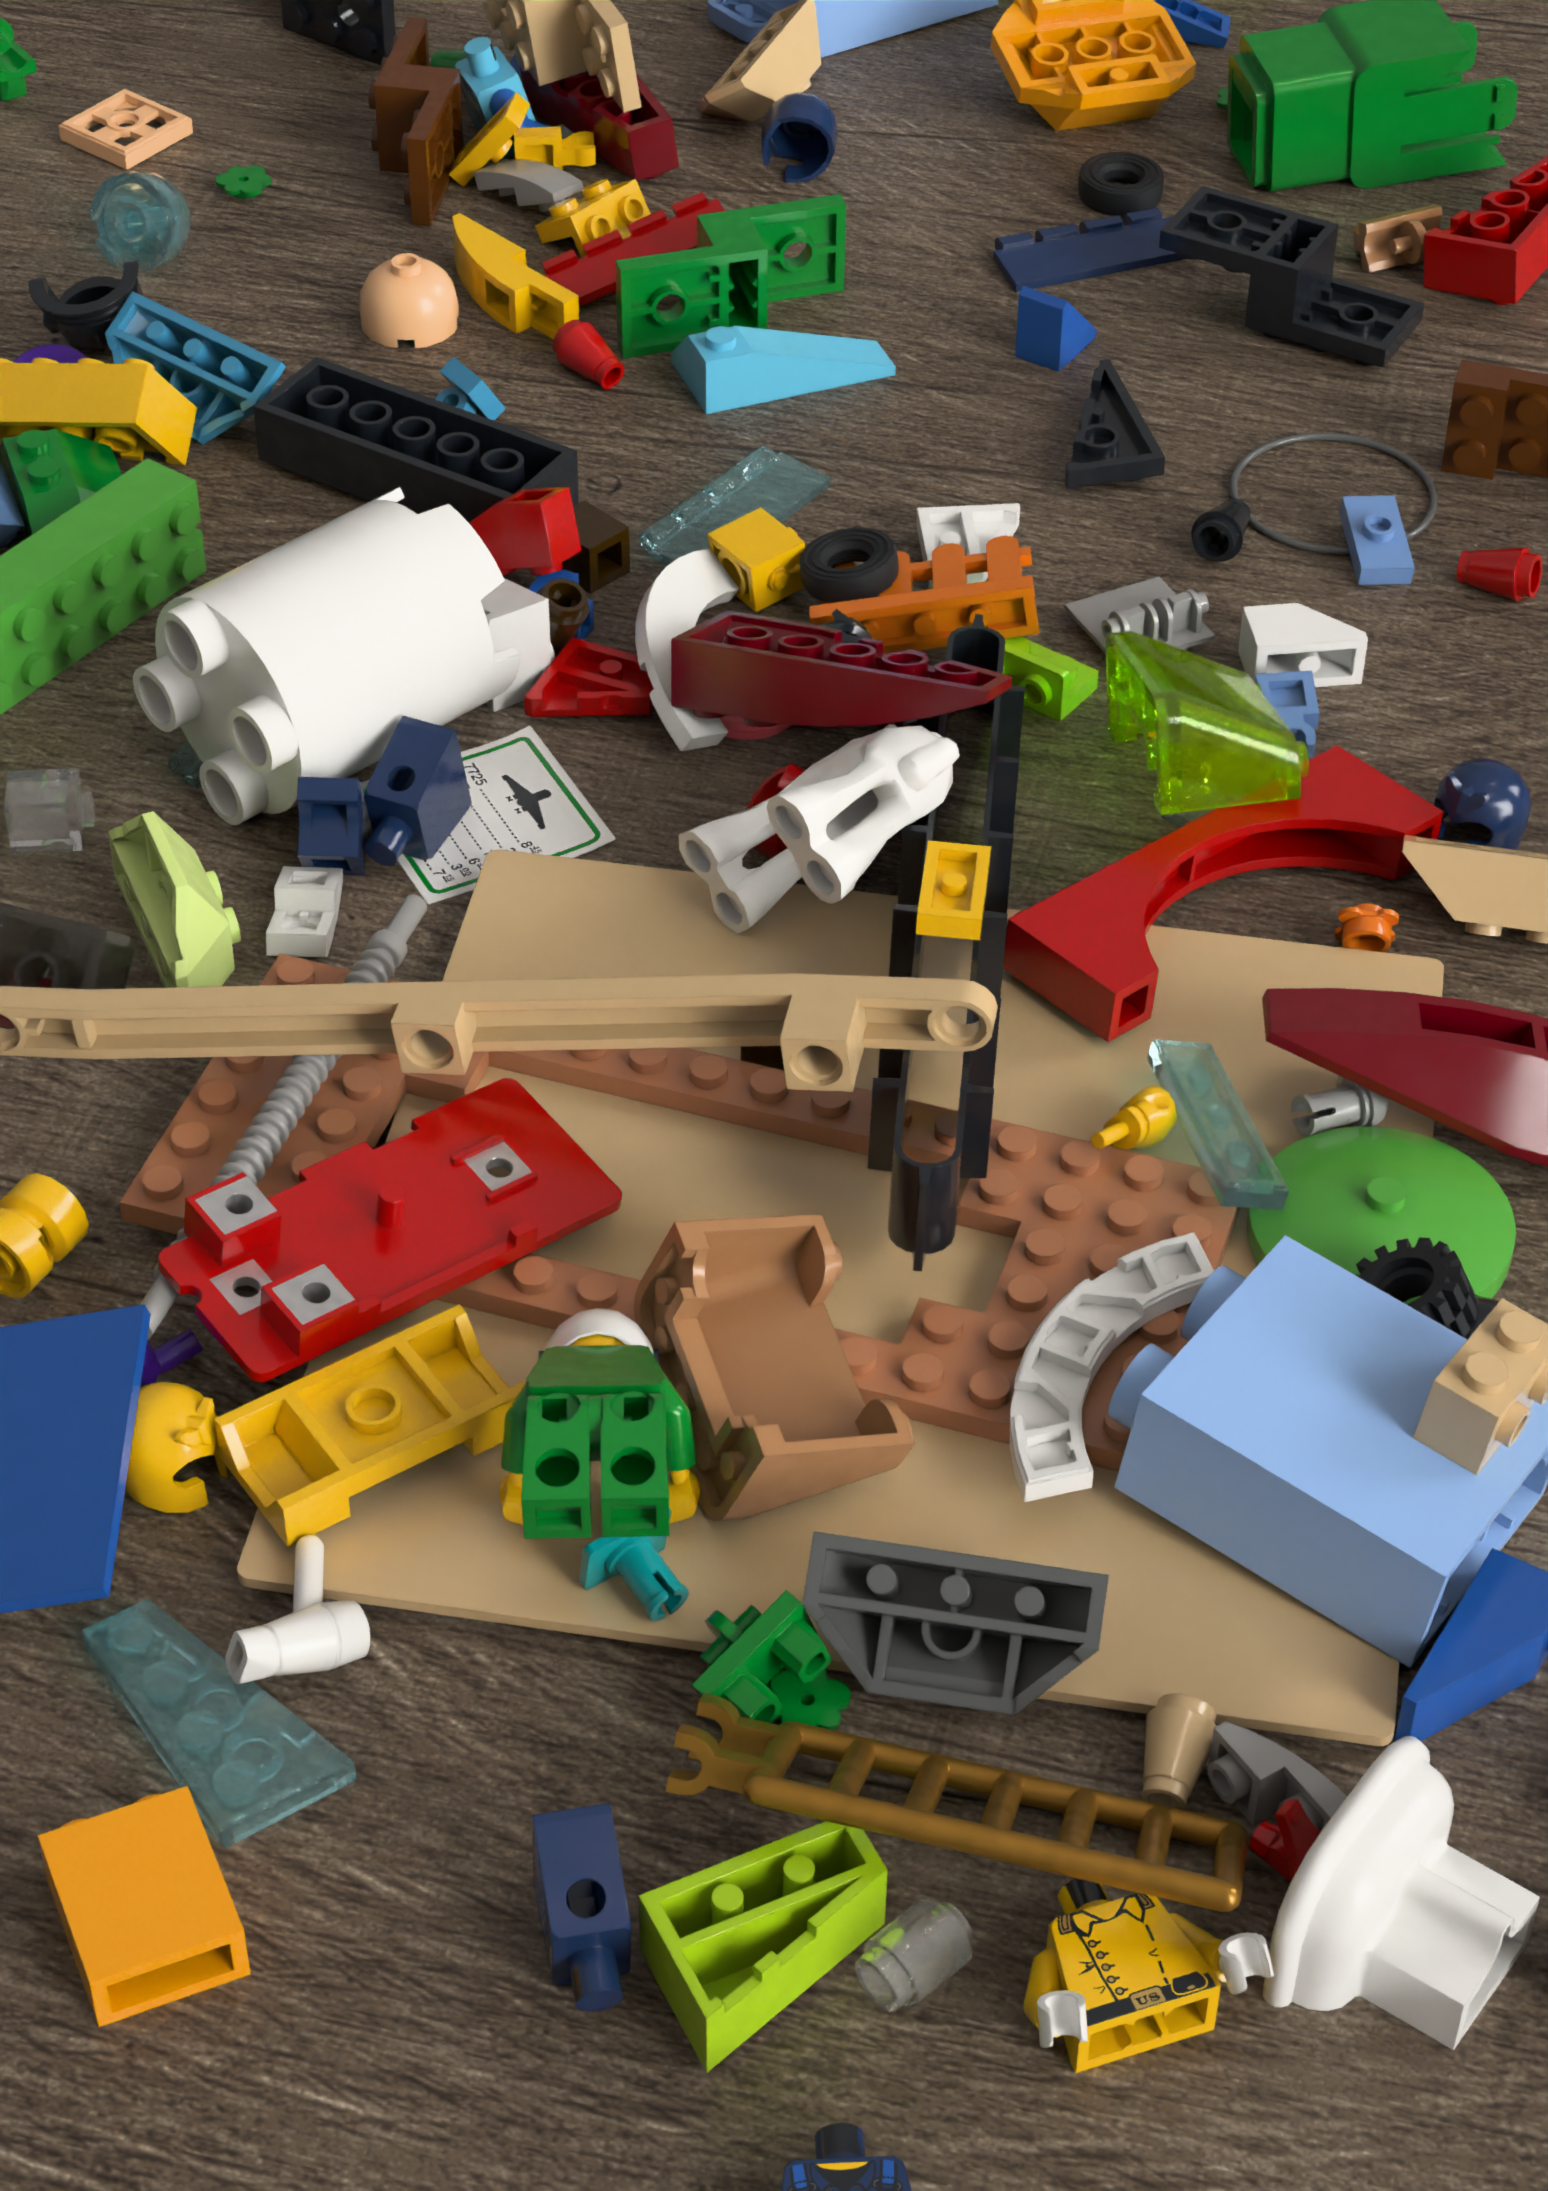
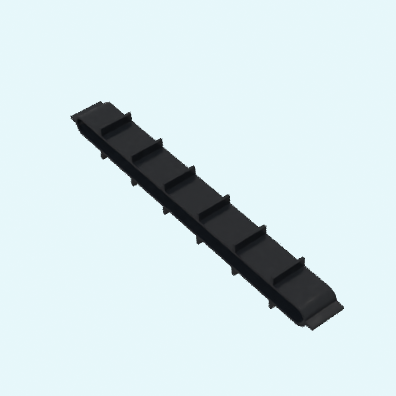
M976 614L972 626L957 628L950 633L947 643L946 661L954 660L1003 674L1004 637L998 631L984 627L983 615ZM1012 685V688L988 703L970 707L988 713L993 720L982 846H991L990 865L980 940H973L970 981L977 982L986 987L995 996L998 1008L992 1038L985 1046L975 1051L963 1053L956 1144L953 1155L947 1160L938 1163H921L908 1158L903 1153L913 1050L880 1049L878 1078H873L868 1169L891 1172L888 1234L891 1241L897 1247L912 1253L913 1271H922L926 1254L942 1251L952 1243L956 1228L960 1178L987 1177L1025 687ZM953 712L917 719V726H922L928 731L938 733L946 738L948 717ZM939 806L929 814L902 829L898 904L893 906L889 977L921 978L925 935L916 934L917 911L928 840L935 841ZM967 1009L966 1024H973L980 1020L973 1011Z

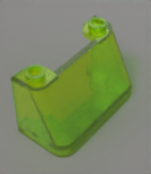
M1134 631L1108 633L1106 638L1108 734L1114 743L1137 740V734L1140 733L1146 738V766L1149 770L1157 769L1158 793H1154V805L1161 815L1301 798V777H1306L1309 772L1307 747L1304 741L1296 742L1293 732L1263 695L1258 682H1253L1249 675L1243 671Z

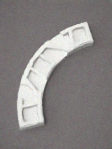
M710 548L688 553L665 567L645 592L639 605L635 624V643L639 666L641 670L648 672L654 688L649 694L651 701L666 730L680 751L718 745L728 733L719 718L697 717L693 714V709L671 705V639L695 627L699 615L706 609L730 602L740 590Z
M1194 1232L1162 1240L1130 1252L1118 1259L1116 1267L1101 1274L1093 1281L1089 1278L1083 1280L1055 1305L1037 1328L1025 1349L1016 1373L1010 1409V1452L1014 1475L1024 1502L1092 1488L1094 1471L1086 1452L1082 1432V1410L1090 1384L1108 1356L1130 1334L1158 1316L1191 1303L1201 1286L1214 1270Z

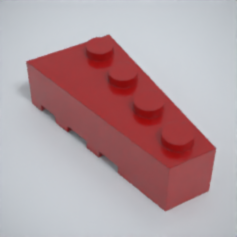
M1548 156L1510 179V189L1493 190L1482 197L1479 209L1471 214L1468 211L1462 210L1450 218V227L1443 232L1441 229L1433 228L1424 234V288L1488 299L1491 303L1497 305L1516 304L1548 267Z

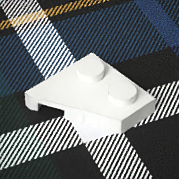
M1019 503L917 508L916 528L923 561L932 560V551L936 547L948 543L961 545L964 548L965 555L986 553V544L991 539L998 536L1014 535L1019 526ZM988 572L967 574L968 584L984 582L988 578ZM933 579L927 580L929 588H933Z

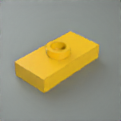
M516 92L459 152L449 176L464 187L474 177V172L480 170L490 159L495 164L499 162L512 146L513 140L510 138L521 127L531 104Z
M928 840L917 911L916 934L980 940L991 846Z

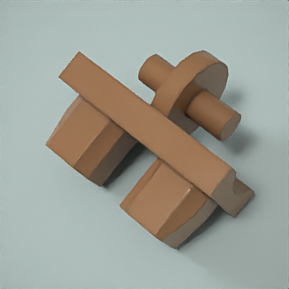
M1433 204L1358 222L1359 225H1355L1353 228L1354 251L1357 255H1361L1362 271L1370 273L1407 263L1423 262L1424 234L1433 228L1440 229L1442 206Z

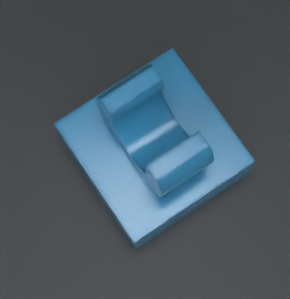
M454 356L439 371L452 387L441 391L435 400L474 414L477 411L483 417L494 421L506 409L484 381Z

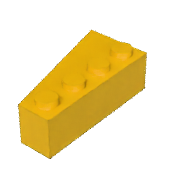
M0 358V444L2 438L18 436L25 431L57 429L109 445L112 451L120 452L122 459L143 461L144 452L147 451L162 453L166 457L165 461L167 464L186 466L197 407L157 373L151 363L135 358L125 359L123 364H105L91 358H81L77 363H59L47 358H34L32 363H14Z

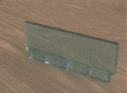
M761 446L737 463L735 467L730 468L705 486L703 491H698L673 509L669 515L663 516L639 534V541L643 548L649 551V556L668 566L677 558L688 553L708 549V533L760 507L781 523L830 487L831 478L783 452L775 455V451Z

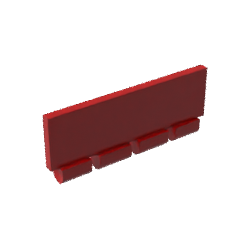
M702 191L671 205L675 217L667 219L666 214L661 209L627 224L630 236L622 239L619 230L616 229L582 244L586 256L580 259L577 258L574 250L571 249L542 262L546 273L543 276L577 294L580 307L616 291V260L697 248V215L722 212L724 209L717 198L708 201Z

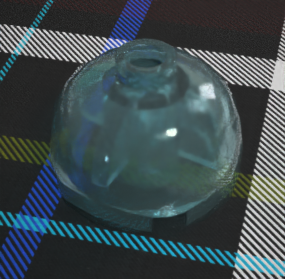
M125 172L105 180L94 195L90 210L91 222L97 221V230L100 237L95 238L99 250L113 265L124 270V262L138 260L139 269L150 271L175 260L185 247L191 230L190 210L183 194L166 178L157 173Z

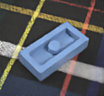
M1395 495L1342 496L1339 514L1358 585L1411 584L1415 566Z

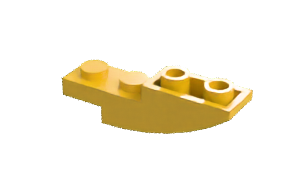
M461 213L452 216L454 259L457 273L472 299L488 315L515 334L532 327L554 339L556 333L564 324L571 320H579L578 295L527 267L525 249Z

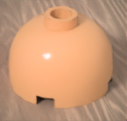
M411 253L398 254L370 271L360 290L359 310L362 332L376 343L398 348V340H414V348H423L443 342L454 334L457 329L459 304L454 283L444 269L430 260Z

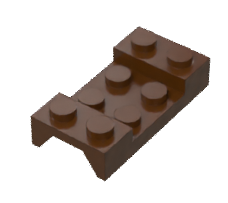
M1461 360L1454 381L1441 471L1493 480L1495 470L1502 469L1548 478V374Z

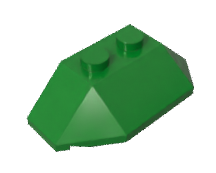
M57 429L46 431L29 430L18 436L2 438L0 463L8 477L25 525L23 528L27 538L122 475L111 446Z

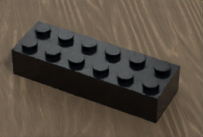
M315 357L253 406L259 460L283 468L288 472H294L318 481L328 487L361 497L369 502L400 487L405 498L396 503L409 508L416 514L450 504L468 523L496 503L522 489L569 487L573 506L579 503L577 450Z

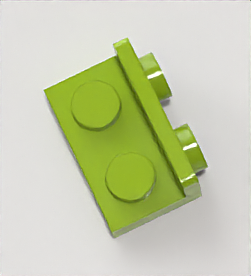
M1023 636L1004 639L1003 674L1012 676V685L1025 687L1024 706L1062 721L1097 689L1098 670L1075 661L1069 656L1059 654L1036 644Z

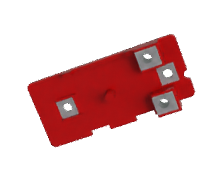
M503 1078L412 1119L411 1129L413 1132L376 1149H372L364 1141L300 1170L299 1181L301 1183L269 1198L263 1195L244 1172L185 1198L184 1233L188 1238L161 1250L158 1256V1269L179 1295L191 1294L200 1299V1302L195 1306V1314L250 1379L256 1382H266L616 1212L621 1206L622 1192L620 1188L518 1081L511 1078ZM493 1167H502L508 1170L510 1175L495 1177L489 1174L488 1170ZM247 1285L256 1288L259 1292L252 1297H242L237 1295L234 1290L237 1287Z

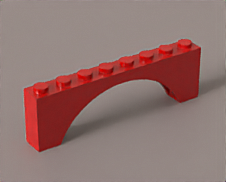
M1336 745L1313 758L1305 760L1302 764L1278 777L1267 780L1259 787L1242 796L1227 801L1223 806L1194 821L1186 823L1183 827L1155 842L1146 844L1138 851L1119 861L1104 866L1100 871L1069 887L1061 889L1058 893L1032 907L1016 913L1008 919L1006 927L1003 969L1100 1038L1110 1042L1151 1019L1159 968L1150 953L1146 934L1156 919L1174 902L1193 890L1228 876L1279 867L1336 868L1397 880L1415 869L1402 853L1404 835L1438 839L1444 811Z

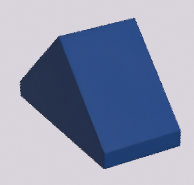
M1022 286L1018 300L1015 357L1059 372L1094 340L1098 330L1067 300Z

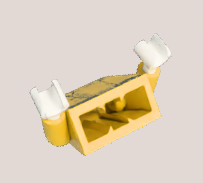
M1075 1878L1065 1884L1059 1891L1057 1897L1065 1915L1055 1918L1048 1925L1046 1949L1033 1958L1023 2007L1025 2015L1039 2029L1040 2047H1052L1053 2037L1064 2036L1071 2065L1075 2073H1079L1214 2030L1221 1989L1219 1981L1226 1982L1229 1992L1237 1995L1247 1989V1976L1261 1975L1269 1979L1274 1976L1266 1939L1260 1934L1246 1932L1233 1935L1226 1940H1221L1177 1913H1169L1155 1896L1135 1893L1110 1901L1102 1884Z

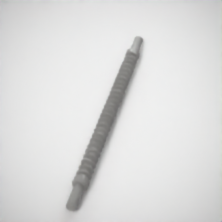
M412 894L404 899L387 927L383 930H378L372 935L367 943L366 950L361 952L359 961L353 964L351 972L346 975L343 984L388 983V979L393 977L395 969L400 966L408 952L407 940L427 911V904L423 898ZM342 1054L293 1056L291 1065L285 1068L283 1077L277 1080L275 1089L269 1092L267 1101L261 1105L259 1113L253 1117L251 1126L245 1129L243 1138L237 1141L235 1150L228 1155L227 1163L220 1167L219 1175L212 1179L210 1187L242 1172L257 1187V1182L263 1179L265 1175V1169L271 1166L273 1157L279 1154L281 1145L288 1140L289 1132L295 1129L297 1120L303 1117L305 1108L313 1100V1095L319 1092L320 1084L326 1081L328 1072L334 1068L336 1060ZM184 1227L178 1231L177 1240L170 1243L169 1246L188 1238L184 1233ZM158 1263L153 1271L155 1282L140 1303V1305L145 1304L151 1314L147 1339L152 1337L179 1295L159 1271Z

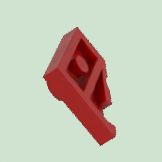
M572 637L524 696L525 715L530 717L650 715L655 709L649 695L654 688L648 672L640 669L636 654Z

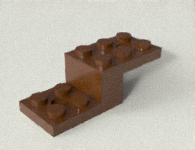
M408 17L400 35L396 34L393 38L392 51L389 57H383L380 74L377 80H372L370 83L368 94L370 109H376V123L372 129L371 143L373 151L379 152L380 171L409 173L404 184V202L406 205H411L412 225L431 226L453 178L449 176V173L459 152L464 148L460 69L429 66L427 19Z

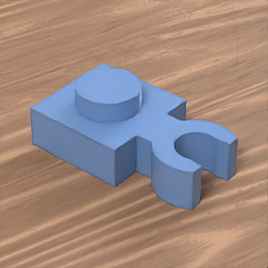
M1295 671L1256 674L1254 691L1261 732L1273 731L1271 744L1273 759L1276 762L1283 761L1284 745L1289 743H1296L1302 746L1305 760L1313 758L1316 744L1314 729L1318 728L1319 708L1313 672Z

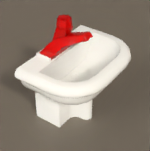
M1404 1736L1387 1746L1368 1768L1321 1832L1311 1822L1298 1799L1285 1800L1276 1812L1275 1816L1279 1826L1264 1820L1254 1831L1248 1846L1250 1851L1269 1863L1291 1882L1278 1911L1269 1949L1274 1976L1264 1979L1262 1992L1265 2001L1274 2007H1285L1292 2002L1310 2010L1320 2011L1342 2008L1354 1997L1360 1996L1454 2050L1528 1944L1540 1896L1447 1844L1454 1812L1452 1790L1444 1776L1430 1765V1752L1416 1737Z

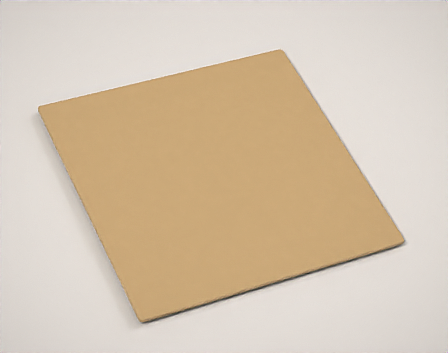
M492 850L485 857L442 981L787 973L889 977L893 906L898 904V896L851 890L842 900L829 904L820 900L807 885L794 884L761 919L749 929L737 934L725 926L714 912L709 886L695 872L508 850ZM1007 909V924L1008 919L1021 910ZM1151 925L1146 934V940L1150 953L1159 968L1151 1019L1112 1041L1106 1042L1003 969L992 1119L1091 1142L1092 1135L1103 1130L1104 1124L1119 1112V1108L1134 1095L1150 1086L1162 1087L1170 1093L1175 1102L1177 1121L1174 1127L1159 1144L1150 1148L1129 1149L1128 1151L1247 1178L1245 1196L1221 1265L1230 1268L1245 1278L1257 1267L1247 1236L1249 1202L1255 1181L1262 1169L1275 1155L1294 1142L1307 1137L1297 1131L1292 1119L1315 1113H1308V1110L1291 1113L1292 1100L1298 1095H1309L1337 1088L1338 1082L1337 1074L1266 1041L1262 1004L1264 993L1267 989L1345 988L1408 992L1442 997L1444 975L1443 963L1434 958ZM925 935L921 978L964 979L970 981L973 940ZM954 1007L945 1011L951 1020L966 1024L967 1008ZM741 1046L689 1048L741 1060ZM864 1048L854 1087L872 1091L873 1078H878L880 1049ZM913 1050L908 1099L958 1111L964 1052ZM492 1066L488 1067L476 1088L478 1090L503 1078H511L518 1081L622 1192L621 1206L616 1212L532 1252L533 1254L641 1280L675 1221L822 1214L831 1238L839 1246L842 1254L841 1275L824 1301L834 1328L900 1344L919 1297L985 1313L1014 1241V1238L957 1225L956 1216L955 1236L952 1243L942 1251L926 1254L922 1271H913L912 1253L897 1247L891 1241L888 1234L891 1172L868 1169V1155ZM406 1093L397 1108L386 1143L413 1132L411 1129L412 1119L447 1103ZM1390 1100L1385 1118L1377 1127L1402 1129L1433 1138L1434 1120ZM1344 1125V1126H1340V1127H1336V1128H1332V1129L1344 1128V1127H1349V1126H1348V1125ZM493 1167L488 1170V1173L495 1177L510 1175V1172L502 1167ZM960 1178L958 1204L969 1179ZM433 1300L310 1360L304 1377L456 1305ZM462 1306L467 1312L481 1353L509 1387L523 1381L526 1382L527 1376L544 1353L546 1344L556 1330ZM911 1419L909 1420L915 1444L903 1462L895 1469L746 1519L713 1521L706 1515L699 1499L696 1512L691 1518L669 1524L670 1536L666 1538L665 1549L658 1552L680 1583L689 1590L687 1600L673 1614L670 1615L664 1604H662L660 1607L665 1613V1618L658 1621H653L648 1617L645 1608L620 1575L613 1576L589 1590H585L579 1583L583 1549L589 1543L603 1536L601 1461H591V1538L524 1539L523 1525L510 1522L504 1518L499 1498V1487L509 1472L501 1467L503 1442L476 1456H473L465 1445L460 1443L349 1497L350 1517L314 1534L321 1539L324 1545V1599L338 1601L354 1600L359 1604L704 1652L717 1639L705 1623V1620L715 1610L724 1614L732 1622L750 1605H753L763 1614L785 1590L803 1604L814 1531L1109 1575L1099 1651L1037 1699L1147 1714L1151 1709L1157 1707L1160 1697L1176 1693L1190 1695L1208 1703L1216 1712L1215 1724L1227 1721L1243 1728L1372 1746L1388 1745L1392 1741L1395 1731L1399 1675L1398 1660L1114 1488L1118 1471L1091 1465L1094 1471L1092 1488L1024 1502L1014 1475L1010 1444ZM667 1470L668 1479H671L670 1471ZM257 1508L237 1566L238 1580L241 1585L247 1588L294 1594L296 1543L287 1547L259 1508ZM807 1612L817 1631L818 1637L832 1658L831 1663L825 1669L851 1672Z

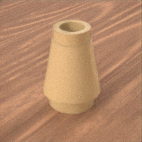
M1167 1694L1160 1697L1157 1707L1147 1713L1143 1772L1144 1786L1141 1794L1143 1801L1185 1809L1187 1799L1191 1795L1210 1756L1213 1730L1216 1727V1712L1208 1703L1186 1694Z

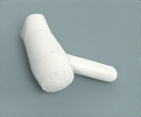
M305 1535L296 1543L293 1613L262 1626L233 1632L225 1655L228 1672L237 1685L273 1675L282 1676L328 1671L363 1658L369 1652L370 1627L361 1606L354 1600L323 1602L324 1545L317 1536Z

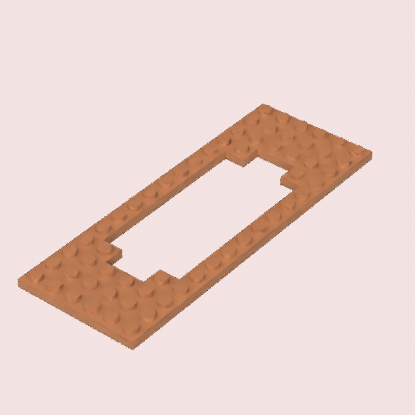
M280 953L260 985L343 984L346 975L351 970ZM388 979V983L401 982L393 979ZM689 1048L473 1052L465 1075L402 1073L397 1053L342 1054L336 1060L334 1068L328 1072L326 1081L320 1084L319 1092L313 1095V1100L305 1108L303 1117L297 1120L295 1129L289 1132L288 1140L281 1145L279 1154L273 1157L271 1166L265 1169V1175L263 1179L257 1182V1188L266 1198H269L301 1183L299 1181V1171L364 1141L374 1149L406 1093L449 1103L475 1091L489 1066L868 1155L872 1091L854 1087L853 1092L787 1089L784 1070ZM294 1055L213 1057L120 1200L122 1221L177 1234L184 1227L185 1198L210 1187L212 1179L219 1175L220 1167L227 1163L228 1155L235 1150L237 1141L243 1138L245 1129L251 1126L253 1117L259 1113L261 1105L267 1101L269 1092L275 1089L277 1080L283 1077L285 1068L291 1065ZM908 1099L903 1153L908 1158L921 1163H938L947 1160L953 1155L955 1150L958 1111ZM992 1119L987 1177L965 1178L969 1179L958 1204L957 1225L1014 1238L985 1313L919 1297L900 1344L834 1328L865 1405L871 1400L892 1399L911 1420L1010 1444V1409L1016 1373L1025 1349L1034 1333L1055 1305L1080 1282L1088 1278L1093 1281L1101 1274L1116 1267L1118 1259L1130 1252L1162 1240L1193 1232L1198 1238L1213 1270H1216L1221 1266L1245 1196L1247 1178L1111 1146L1096 1149L1091 1142ZM530 1253L435 1300L455 1305L460 1304L463 1307L556 1330L561 1323L577 1312L594 1308L619 1311L635 1321V1293L641 1280ZM1191 1303L1170 1310L1137 1329L1112 1351L1099 1368L1090 1384L1082 1410V1432L1091 1465L1119 1472L1130 1429L1108 1416V1407L1112 1395L1130 1363L1145 1346L1153 1343L1171 1355L1176 1356L1189 1342L1181 1337V1327Z

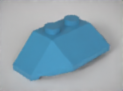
M133 291L105 333L108 347L112 350L114 364H123V361L128 358L140 359L151 363L157 373L197 407L191 439L202 445L254 413L253 406L270 393L286 368L281 361Z

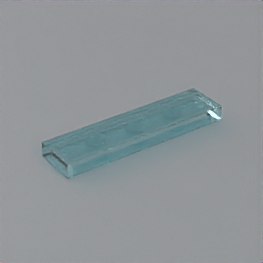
M1152 1040L1147 1060L1160 1086L1169 1092L1176 1106L1177 1120L1220 1205L1283 1210L1289 1190L1210 1043Z

